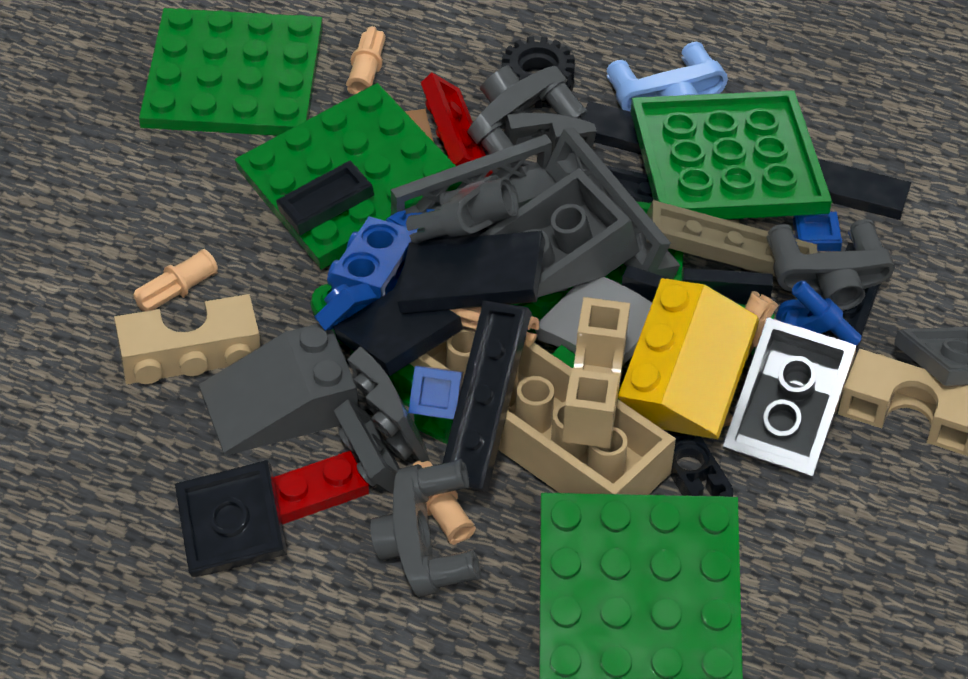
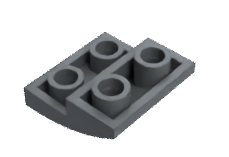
M359 347L347 359L356 374L353 383L366 396L365 398L368 401L366 405L374 414L371 418L372 422L388 437L384 441L385 444L403 461L408 457H411L416 462L419 460L421 462L429 461L423 438L390 378L376 360L362 347Z

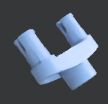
M691 42L683 48L681 53L683 56L681 58L687 67L637 79L626 61L616 60L607 67L606 71L608 74L606 75L607 79L616 91V100L621 108L626 111H630L631 100L635 97L720 94L727 84L728 77L722 66L717 61L712 60L700 42Z

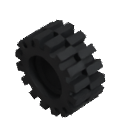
M533 36L527 37L526 44L519 39L514 42V47L509 45L506 48V54L502 56V67L509 65L520 80L531 75L526 72L528 70H543L556 66L566 77L567 87L571 92L573 91L575 58L573 54L570 55V49L567 46L560 49L561 42L554 40L552 44H549L548 37H541L540 42H535ZM538 100L535 103V108H542V102H547V100Z

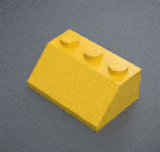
M661 278L618 394L619 400L663 430L718 440L760 321L758 316L704 284Z

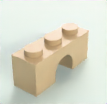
M250 294L205 301L206 321L201 327L190 332H176L167 328L162 321L160 309L114 316L126 385L133 383L152 384L159 379L179 375L198 376L208 370L226 368L260 347V336Z
M583 297L577 331L574 367L571 368L565 401L562 442L610 448L627 340L630 303Z
M859 349L843 388L838 415L882 428L886 417L892 411L900 408L914 409L924 414L930 422L931 428L927 440L928 444L968 456V385L945 386L924 368Z

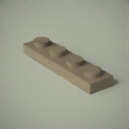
M652 201L647 215L671 242L670 249L741 267L746 270L773 274L776 277L773 270L775 260L766 239L768 231L659 201ZM796 239L802 254L818 253L817 244Z

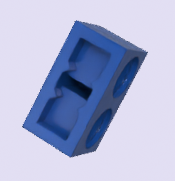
M369 216L359 232L354 231L351 234L347 249L340 260L336 259L331 264L327 278L328 285L332 286V290L342 284H347L348 287L367 283L377 296L375 300L394 289L405 264L408 245L412 243L409 235L416 233L417 230L408 231L407 227Z

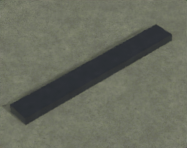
M589 101L586 106L587 113L582 120L595 124L597 132L594 143L642 155L631 112ZM818 159L832 203L901 220L911 182Z

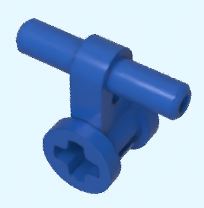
M799 281L792 288V294L798 300L784 301L778 308L776 320L820 334L830 330L838 339L858 345L861 341V334L843 318V311L831 299H823L806 281Z

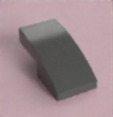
M518 113L507 115L504 133L514 145L546 134L552 142V156L563 129L574 128L591 149H593L597 130L594 123L570 116L551 113Z

